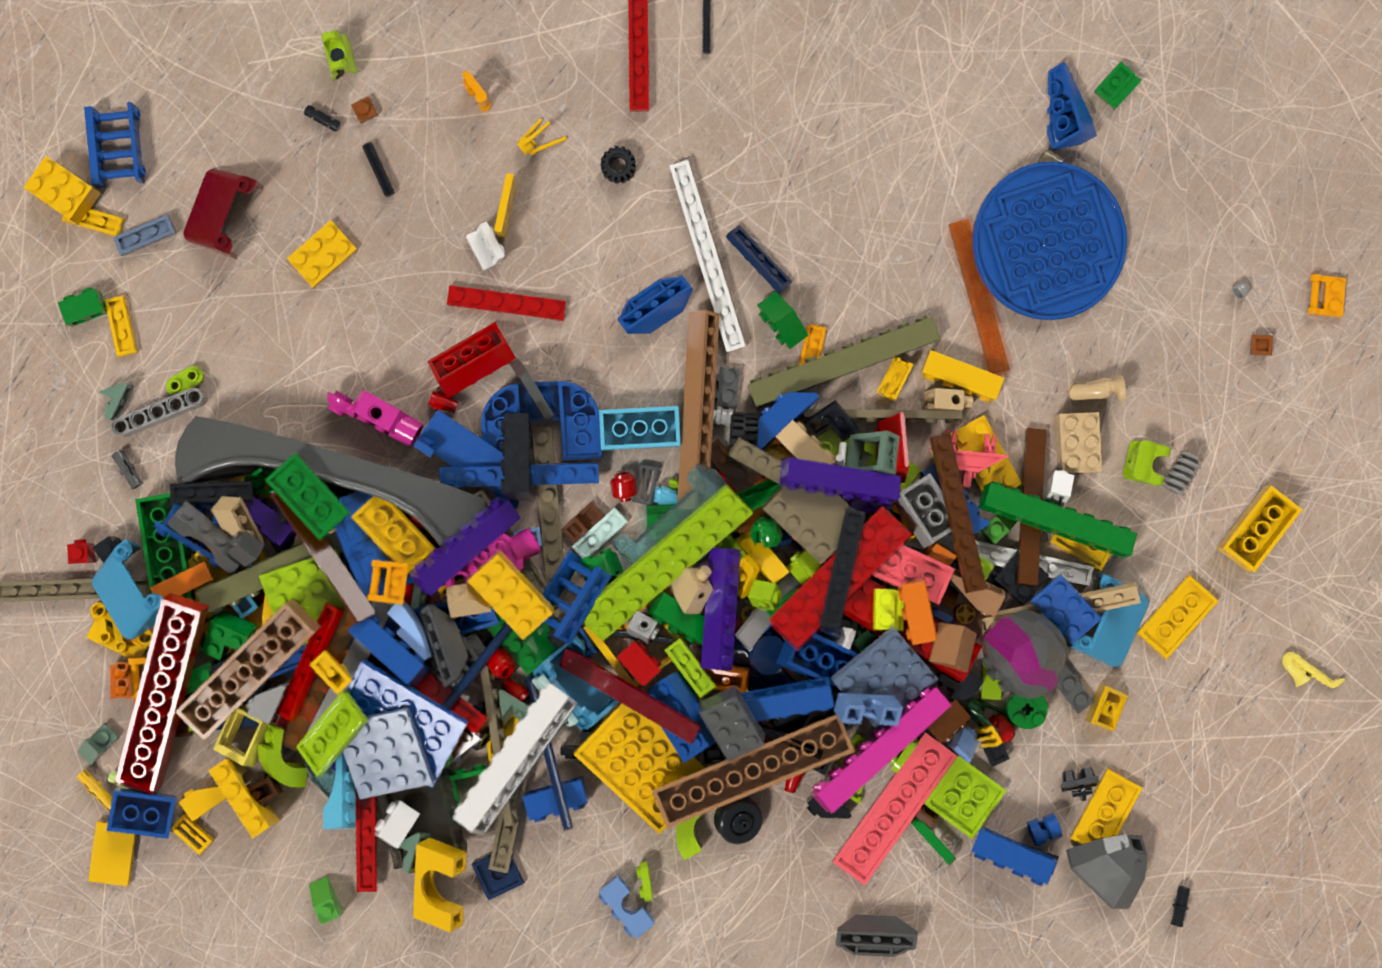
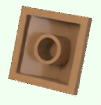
M939 622L936 629L937 641L933 642L929 662L968 672L977 633L965 626Z

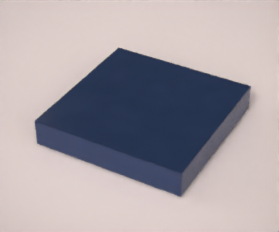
M491 855L471 864L488 901L525 883L513 856L509 873L489 870Z

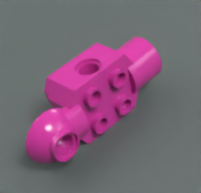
M365 390L359 393L353 405L351 404L353 399L338 391L335 394L327 392L328 409L342 417L345 413L352 418L357 417V419L371 425L374 423L376 424L375 429L386 435L389 433L391 438L409 448L415 444L423 430V423ZM381 410L382 415L377 419L376 414Z
M529 527L512 537L503 533L448 580L445 585L446 587L457 585L455 580L460 574L464 575L466 579L464 584L470 585L468 582L469 576L499 549L519 571L525 569L526 560L542 552L541 547Z

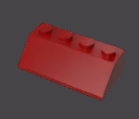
M496 322L427 362L438 384L446 396L450 398L487 375H491L499 368L508 365L516 357Z

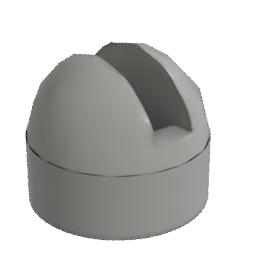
M1239 282L1232 287V292L1237 298L1244 299L1250 292V287L1246 282Z

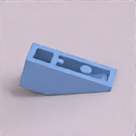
M968 727L967 729H959L946 744L962 759L970 763L979 741L975 738L977 734Z

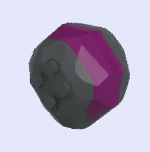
M1020 610L999 618L990 624L983 637L982 652L984 658L981 661L989 669L986 672L992 681H1000L997 684L1003 693L1011 691L1017 696L1034 699L1048 694L1055 688L1059 682L1069 650L1062 633L1044 614L1038 615L1032 610Z

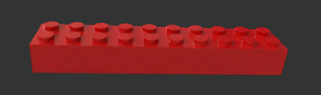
M170 593L161 600L115 782L152 795L162 786L180 716L175 711L184 703L209 609L208 605L174 593Z

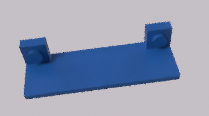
M440 410L436 411L413 445L429 457L435 454L451 466L501 465V459H504L499 449ZM483 486L498 497L507 499L506 496H503L501 486ZM520 501L510 502L515 510Z

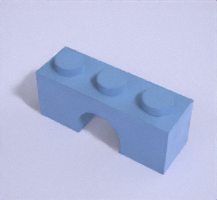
M838 693L834 712L842 723L861 724L863 716L875 719L879 725L898 726L903 707L895 696Z
M619 874L599 889L600 900L604 905L609 904L612 908V915L617 921L621 920L625 926L623 928L630 937L633 935L637 939L655 924L654 918L643 905L634 911L627 910L623 906L622 900L630 893V888Z

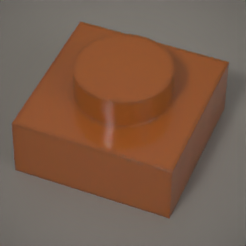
M369 96L351 104L361 124L378 116Z
M1251 335L1250 355L1271 356L1273 336Z

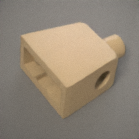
M934 388L924 391V410L962 411L964 407L971 408L973 405V397L964 396V390Z
M705 565L701 566V568H685L682 575L668 586L684 614H700L713 591V587L708 580L712 571Z

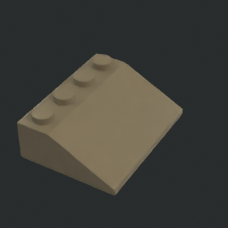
M782 485L762 504L763 509L820 564L837 549L846 508L853 509L837 494L836 496H826L824 492L818 491L817 493H807L805 489L789 490L786 489V486Z

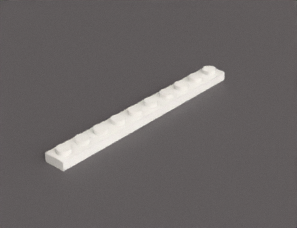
M686 160L669 165L713 311L720 314L719 330L726 353L744 348L745 343L689 161Z
M947 534L938 540L955 551L952 535ZM917 538L905 543V546L926 550ZM976 541L978 553L991 560L995 566L1003 567L1016 552V549ZM1040 555L1039 567L1049 574V578H1055L1061 573L1068 582L1090 586L1093 566Z

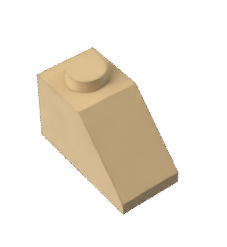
M461 584L446 587L451 618L491 612V606L472 586Z

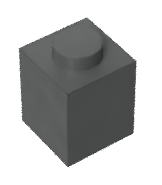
M246 530L240 535L235 534L229 541L231 545L227 552L246 567L258 558L265 545Z

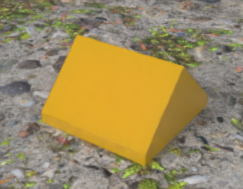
M1099 684L1093 699L1094 703L1091 704L1085 721L1114 732L1128 695Z

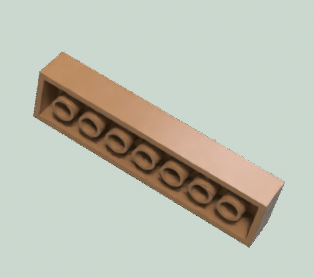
M292 598L175 712L205 740L311 638L321 626Z

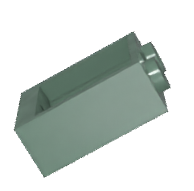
M889 431L850 435L846 467L895 475L900 436ZM880 441L877 465L862 467L865 443Z

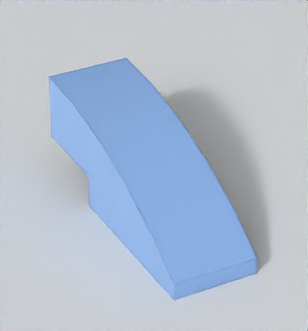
M405 601L403 605L394 604L387 614L401 626L396 633L424 660L431 659L434 656L432 647L420 619Z

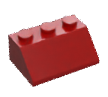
M900 412L879 421L878 427L874 429V432L889 431L900 436L895 475L901 476L900 483H905L909 470L905 416L904 412ZM880 441L878 442V447L875 448L876 459H878Z

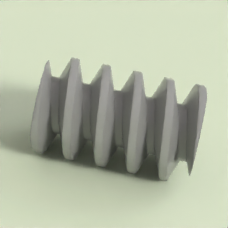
M1186 451L1181 452L1182 458H1177L1176 462L1178 464L1172 466L1174 471L1168 472L1170 478H1164L1165 484H1163L1166 489L1180 496L1185 495L1181 491L1182 488L1187 490L1189 488L1185 482H1193L1189 476H1197L1194 468L1201 470L1198 464L1201 460Z

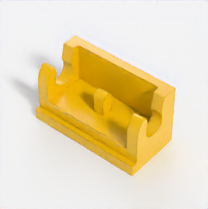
M899 357L893 358L876 393L894 402L914 364L906 363Z

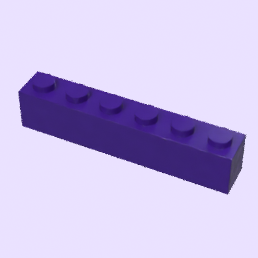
M788 457L781 461L779 485L786 486V489L798 490L800 488L805 489L807 493H817L818 491L824 492L826 496H836L837 494L843 495L844 499L861 498L862 502L879 501L881 505H892L893 502L899 500L901 476Z
M501 497L493 499L486 509L479 511L472 521L462 525L459 532L454 536L448 537L440 548L433 550L426 560L415 565L414 570L409 574L422 592L432 595L520 519V516L508 499Z
M712 548L709 551L708 567L712 573L708 580L713 587V591L705 604L701 668L732 670L741 552L739 549Z

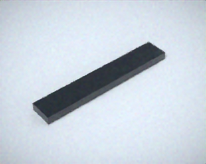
M848 508L845 510L819 627L836 631L840 630L866 512Z

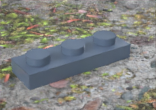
M167 214L114 236L113 239L120 255L125 256L177 233L170 216Z

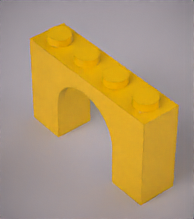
M227 758L208 770L252 839L280 821L270 804L265 807L261 806L249 793L242 778V774L247 772L245 766Z
M427 838L416 844L414 918L450 933L463 926L464 907L450 902L440 895L434 883V873L438 871L450 877H455L466 871V851L432 838Z

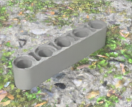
M190 388L115 419L111 424V430L118 436L128 437L204 406L207 402V395L200 389ZM195 393H199L200 399L194 403L192 397ZM180 400L182 405L180 409L175 410L174 404ZM158 408H162L163 414L158 418L156 411ZM143 415L145 418L144 423L139 425L138 418ZM122 423H125L126 430L121 433L119 427Z

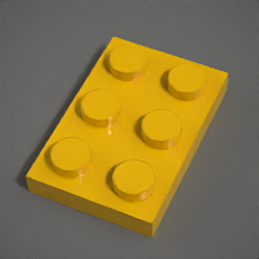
M330 220L293 252L287 260L314 289L358 250L334 222Z

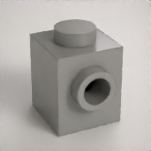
M636 611L627 627V633L648 644L651 639L654 640L659 632V629H657L658 622Z

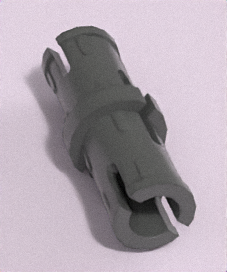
M119 450L112 454L111 457L118 465L120 474L124 475L131 489L133 490L141 486L143 482L134 470V464L129 462L124 451Z

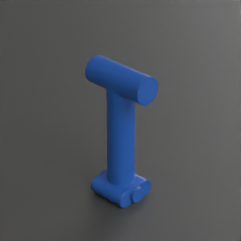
M581 625L578 634L584 640L585 646L588 649V652L585 653L586 657H590L600 650L594 646L588 633L583 628L584 626Z

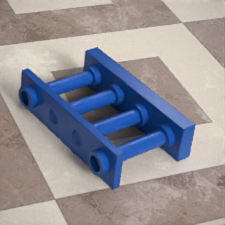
M127 102L128 111L102 114L92 106L84 107L91 183L98 189L106 188L105 182H107V179L135 177L137 182L140 184L144 183L146 169L142 164L138 124L141 116L139 108L132 102ZM129 119L130 130L106 133L100 131L99 124L103 121ZM131 138L132 149L104 152L102 150L101 143L103 141ZM133 157V169L104 170L103 162L105 160Z
M214 503L195 504L194 508L202 514H205L206 511L212 514V522L219 527V523L211 510L215 506ZM174 505L162 524L157 521L155 522L153 527L157 528L155 531L164 537L169 535L209 559L208 563L212 566L220 567L215 563L214 555L205 550L206 545L203 542L199 541L196 545L187 539L188 536H181L169 529L168 521L182 505Z
M570 550L542 594L553 607L556 605L567 612L561 623L550 616L544 622L556 629L553 634L555 637L569 645L594 606L596 599L612 577L597 566H595L593 571L580 564L582 558ZM575 571L588 578L582 588L570 582ZM565 588L577 595L572 605L559 598Z

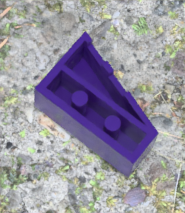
M256 495L255 497L253 496L254 502H244L259 532L285 550L296 536L291 525L281 524L277 510L272 506L270 508L264 504L265 501Z

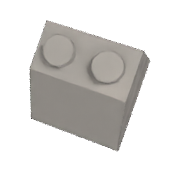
M291 680L265 689L251 697L247 704V708H249L247 715L268 724L272 723L279 716L277 711Z

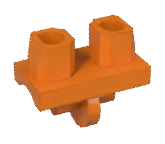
M117 662L115 665H110V699H131V666L127 662Z

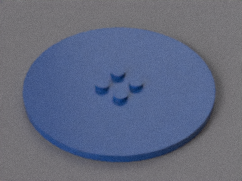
M1062 162L1034 163L1006 175L984 198L973 226V258L982 282L995 299L1006 308L1032 319H1065L1093 307L1115 284L1126 256V224L1114 195L1101 180L1090 172L1078 166Z

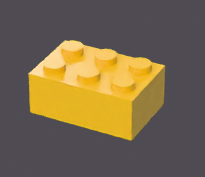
M46 155L23 187L78 225L101 194V192Z

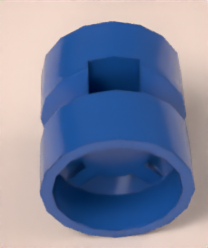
M1054 813L1043 816L1042 820L1036 818L1027 822L1029 834L1036 847L1047 843V839L1054 841L1063 837L1059 822Z

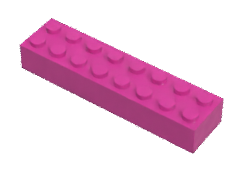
M926 687L916 699L909 702L902 709L898 726L885 725L882 728L875 729L871 733L873 737L868 741H862L856 747L858 750L854 754L850 753L842 759L843 764L838 768L836 766L827 773L828 777L824 781L819 780L815 783L810 794L826 812L834 813L952 705L936 687Z

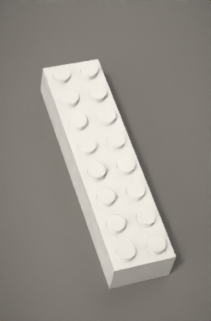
M551 683L543 687L540 691L539 699L536 703L533 702L530 705L526 717L517 723L516 731L505 740L501 752L496 753L492 758L491 766L488 770L486 769L481 773L478 784L467 793L468 798L456 808L453 819L470 832L484 836L578 704V702Z

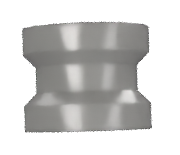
M718 406L715 425L719 426L722 424L730 428L733 408L723 409L721 406Z

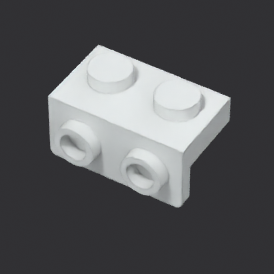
M487 222L480 224L475 232L466 236L483 270L500 264L505 257L503 246L497 242L495 238L496 233L491 226L489 227Z

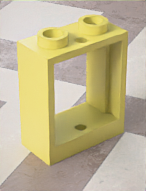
M242 704L226 719L213 750L242 766L255 767L259 758L258 744H265V732L267 731L268 723L247 715L249 708H247V705ZM244 716L259 723L246 753L231 746Z

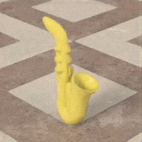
M1286 652L1282 657V664L1294 679L1295 687L1305 684L1314 677L1321 684L1327 685L1330 688H1336L1345 681L1344 678L1330 679L1294 652Z

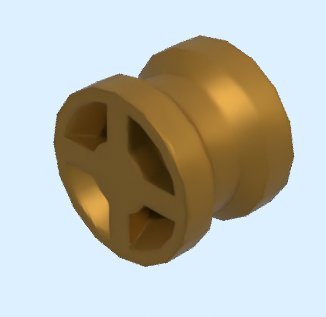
M960 604L954 610V618L959 623L968 624L975 618V610L970 605Z

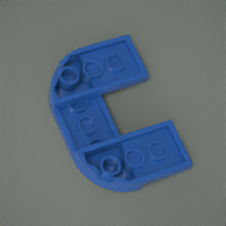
M562 380L535 382L555 416L549 421H560L563 460L603 458L600 440L599 407L594 397L584 387L574 382ZM522 382L509 384L499 389L488 400L482 413V439L500 451L501 440H504L501 432V420H504V414L529 413L531 422L545 421Z

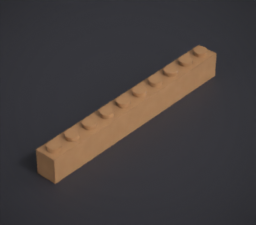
M708 310L689 312L677 497V508L687 510L698 509L709 498L708 487L710 481L720 314Z

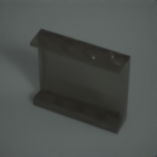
M449 774L439 776L433 788L426 785L378 796L383 819L387 815L386 809L389 804L396 800L405 803L420 813L404 840L416 833H429L430 838L467 852V841L463 837L462 832L463 825L453 819L458 802L454 798V784ZM389 844L394 869H400L403 867V859L408 851L402 848H395Z

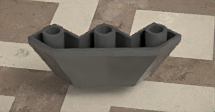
M1142 835L1107 837L1066 850L1071 870L1111 909L1130 908L1145 880L1147 851Z

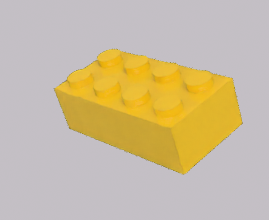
M1272 485L1263 486L1217 546V549L1246 572L1255 573L1303 509Z
M500 549L469 576V584L523 640L553 614L554 607Z

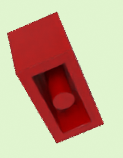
M635 640L617 658L644 687L662 670L660 668L662 664L655 656L650 657L646 652L649 649L642 641L637 642Z

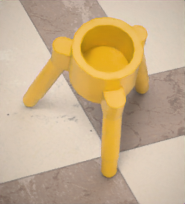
M539 119L516 143L526 156L528 153L534 155L541 150L567 140V137H562L534 148L537 144L533 139L550 125V121H548L532 134L542 122V119Z

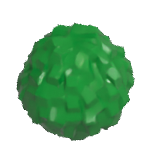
M767 517L758 519L750 529L751 540L754 545L763 542V546L768 548L778 546L783 534L780 525L773 518Z

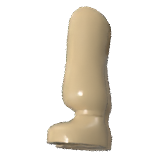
M1123 375L1112 378L1104 377L1091 382H1075L1068 387V394L1072 400L1108 398L1111 392H1114L1120 402L1126 401V387Z

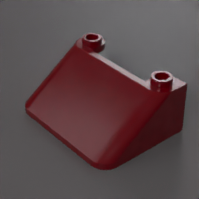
M218 169L208 170L183 232L185 239L195 245L236 259L237 255L231 251L233 247L232 240L228 236L221 234L236 192L249 194L255 188L262 190L264 186L257 180Z

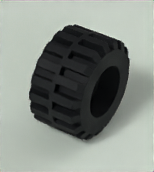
M732 413L729 452L739 437L757 447L759 425L757 413ZM729 456L730 461L739 462L736 459Z

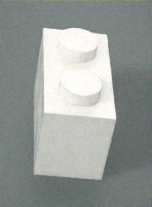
M1055 470L1044 485L1043 501H1054L1058 503V506L1063 507L1070 498L1074 475L1068 474V472L1063 470Z
M396 800L387 807L385 818L383 820L380 819L376 824L374 835L391 846L399 848L420 813L405 803Z

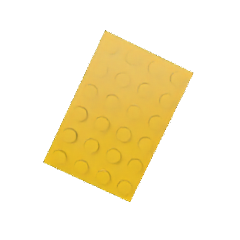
M622 703L573 752L586 767L659 835L666 828L652 790L706 769L695 757L684 763L661 726Z

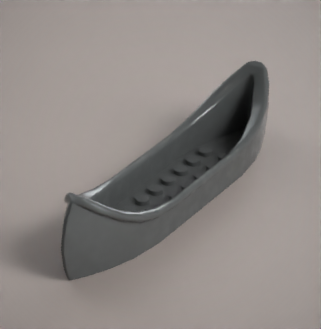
M195 416L181 435L175 453L176 475L180 484L206 483L224 478L250 476L262 467L263 471L258 474L261 475L273 468H279L294 453H297L333 493L347 496L359 491L394 504L407 518L409 514L424 526L422 529L433 538L439 547L444 544L448 537L454 536L459 532L462 525L472 521L479 511L486 509L484 498L428 478L273 433L210 418Z

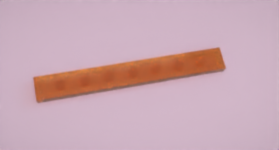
M969 220L951 223L948 226L988 371L993 374L1008 371L1010 368L988 289L982 282L975 266L972 250V231Z

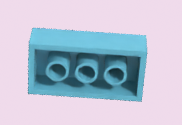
M678 406L599 410L602 451L681 447Z

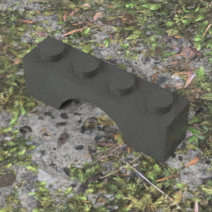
M187 501L168 521L167 524L181 536H191L203 542L213 553L215 563L230 575L241 564L227 552L231 545L229 541L232 537Z

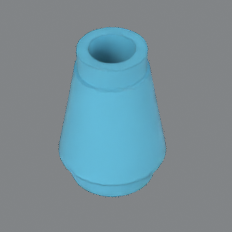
M664 486L655 487L653 502L658 503V505L677 504L678 491Z

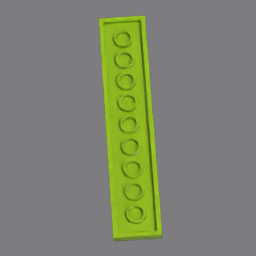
M724 485L605 587L596 599L583 624L604 641L635 615L636 611L642 609L682 575L685 568L695 564L753 514L752 510L727 485Z

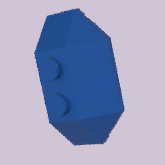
M683 275L659 279L629 299L617 320L627 334H651L683 312L693 288Z
M788 392L787 394L782 393L775 399V405L771 408H765L760 413L757 447L765 450L792 420L795 422L820 399L817 393Z

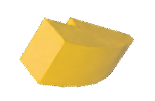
M750 532L743 533L735 540L760 567L759 572L763 574L768 582L777 583L788 575L789 571L770 548L764 547L763 542L754 545Z

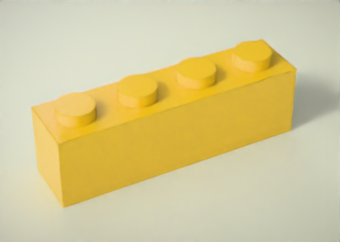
M932 350L927 353L920 372L921 375H924L925 380L930 382L937 380L942 382V386L953 389L955 387L964 390V395H977L979 400L986 403L997 400L1004 381V377Z

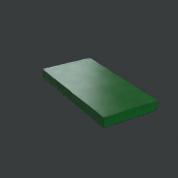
M294 453L265 480L319 540H322L351 514L297 453Z

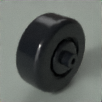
M748 796L717 808L714 814L716 831L724 840L731 844H743L752 840L760 831L763 823L761 808Z

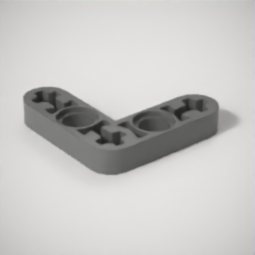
M518 358L510 362V366L528 391L544 420L548 422L555 416L527 369Z

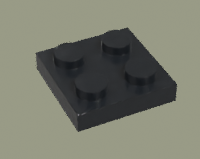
M1016 550L993 581L1024 606L1049 574L1039 567L1037 586L1017 584L1019 557L1018 550Z

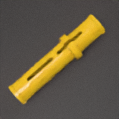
M84 769L76 778L88 790L87 792L92 794L110 813L113 797L101 786L102 783L100 781H97L87 769Z

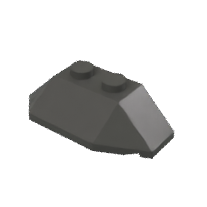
M429 604L419 612V617L432 647L434 656L430 660L435 675L443 683V686L447 687L458 679L468 658L467 650L463 644L455 619L434 605Z
M856 914L837 928L836 946L842 947L853 955L894 957L916 949L918 932L896 916Z

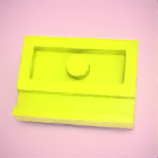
M874 589L873 630H888L892 626L897 631L904 630L902 614L904 600L900 601L898 590Z

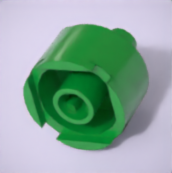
M611 548L602 550L600 555L594 558L590 555L581 559V565L591 571L597 566L610 574L612 577L608 583L614 581L617 578L616 575L624 572L617 552L612 551ZM583 575L584 580L586 582L588 578Z
M1010 693L1004 702L1006 717L1014 725L1022 729H1034L1042 725L1047 717L1048 706L1043 696L1026 699ZM1027 705L1029 710L1025 712L1022 710V707Z

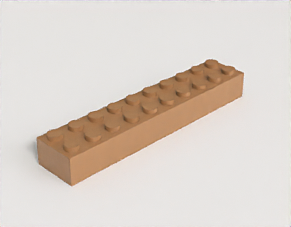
M834 715L766 743L729 762L725 760L652 790L668 829L853 753L855 750L844 723L840 721L837 715ZM789 738L796 739L803 743L802 745H800L794 741L789 740ZM782 741L801 747L802 751L797 750L796 748L791 747L783 743ZM805 743L814 746L815 751L804 747ZM818 748L823 750L821 759L813 757L817 753ZM804 749L812 751L813 753H806Z

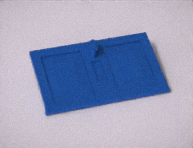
M358 491L339 498L351 514L334 529L354 579L367 599L373 571L371 566L372 560L392 561L351 518L372 497L370 494ZM381 568L378 595L384 594L387 568ZM410 574L407 575L406 585L415 582Z

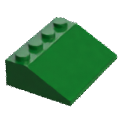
M498 613L500 623L486 627L494 637L506 623ZM545 622L541 627L538 626L524 640L512 630L501 644L527 675L531 674L541 663L559 649L557 645L554 647L547 639L549 636L547 631L550 628Z

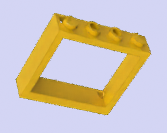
M651 600V601L648 603L649 607H650L651 604L653 603V600ZM587 626L583 627L620 678L635 687L639 686L638 680H633L606 642L602 641ZM668 631L675 641L682 638L685 644L688 643L684 640L683 635H676ZM669 656L660 661L662 664L660 668H663L672 661Z

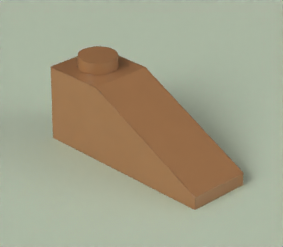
M955 569L951 577L953 583L981 614L996 617L1005 598V590L985 581L986 590L965 594L961 572Z

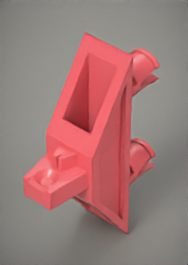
M945 430V434L950 433V430ZM954 430L951 438L960 476L962 477L963 488L971 487V479H976L978 472L1009 457V455H1000L995 452L997 438L995 434L992 435L991 442L989 434H984L983 451L971 452L957 450L956 439L958 431Z

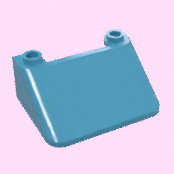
M125 539L114 548L93 576L92 585L122 636L132 640L156 624L163 597L155 593L148 595L146 598L142 595L123 563L141 548L138 544Z
M1097 574L1096 578L1100 579V589L1124 585L1105 574ZM1139 593L1141 603L1105 610L1093 637L1083 635L1072 645L1067 642V647L1111 667L1122 665L1148 608L1149 602L1147 597Z

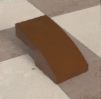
M591 501L561 530L575 544L605 514Z

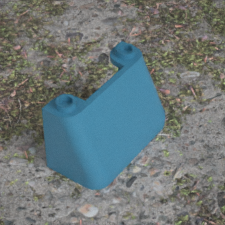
M575 636L570 645L566 643L533 671V675L536 677L544 674L552 685L578 702L572 713L579 721L576 725L581 730L586 731L619 701L559 666L566 648H571L586 657L584 654L586 651L584 640Z

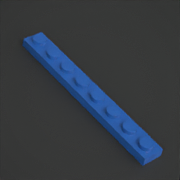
M599 462L532 464V485L599 483ZM501 465L447 466L439 468L440 483L451 487L501 486V479H504Z

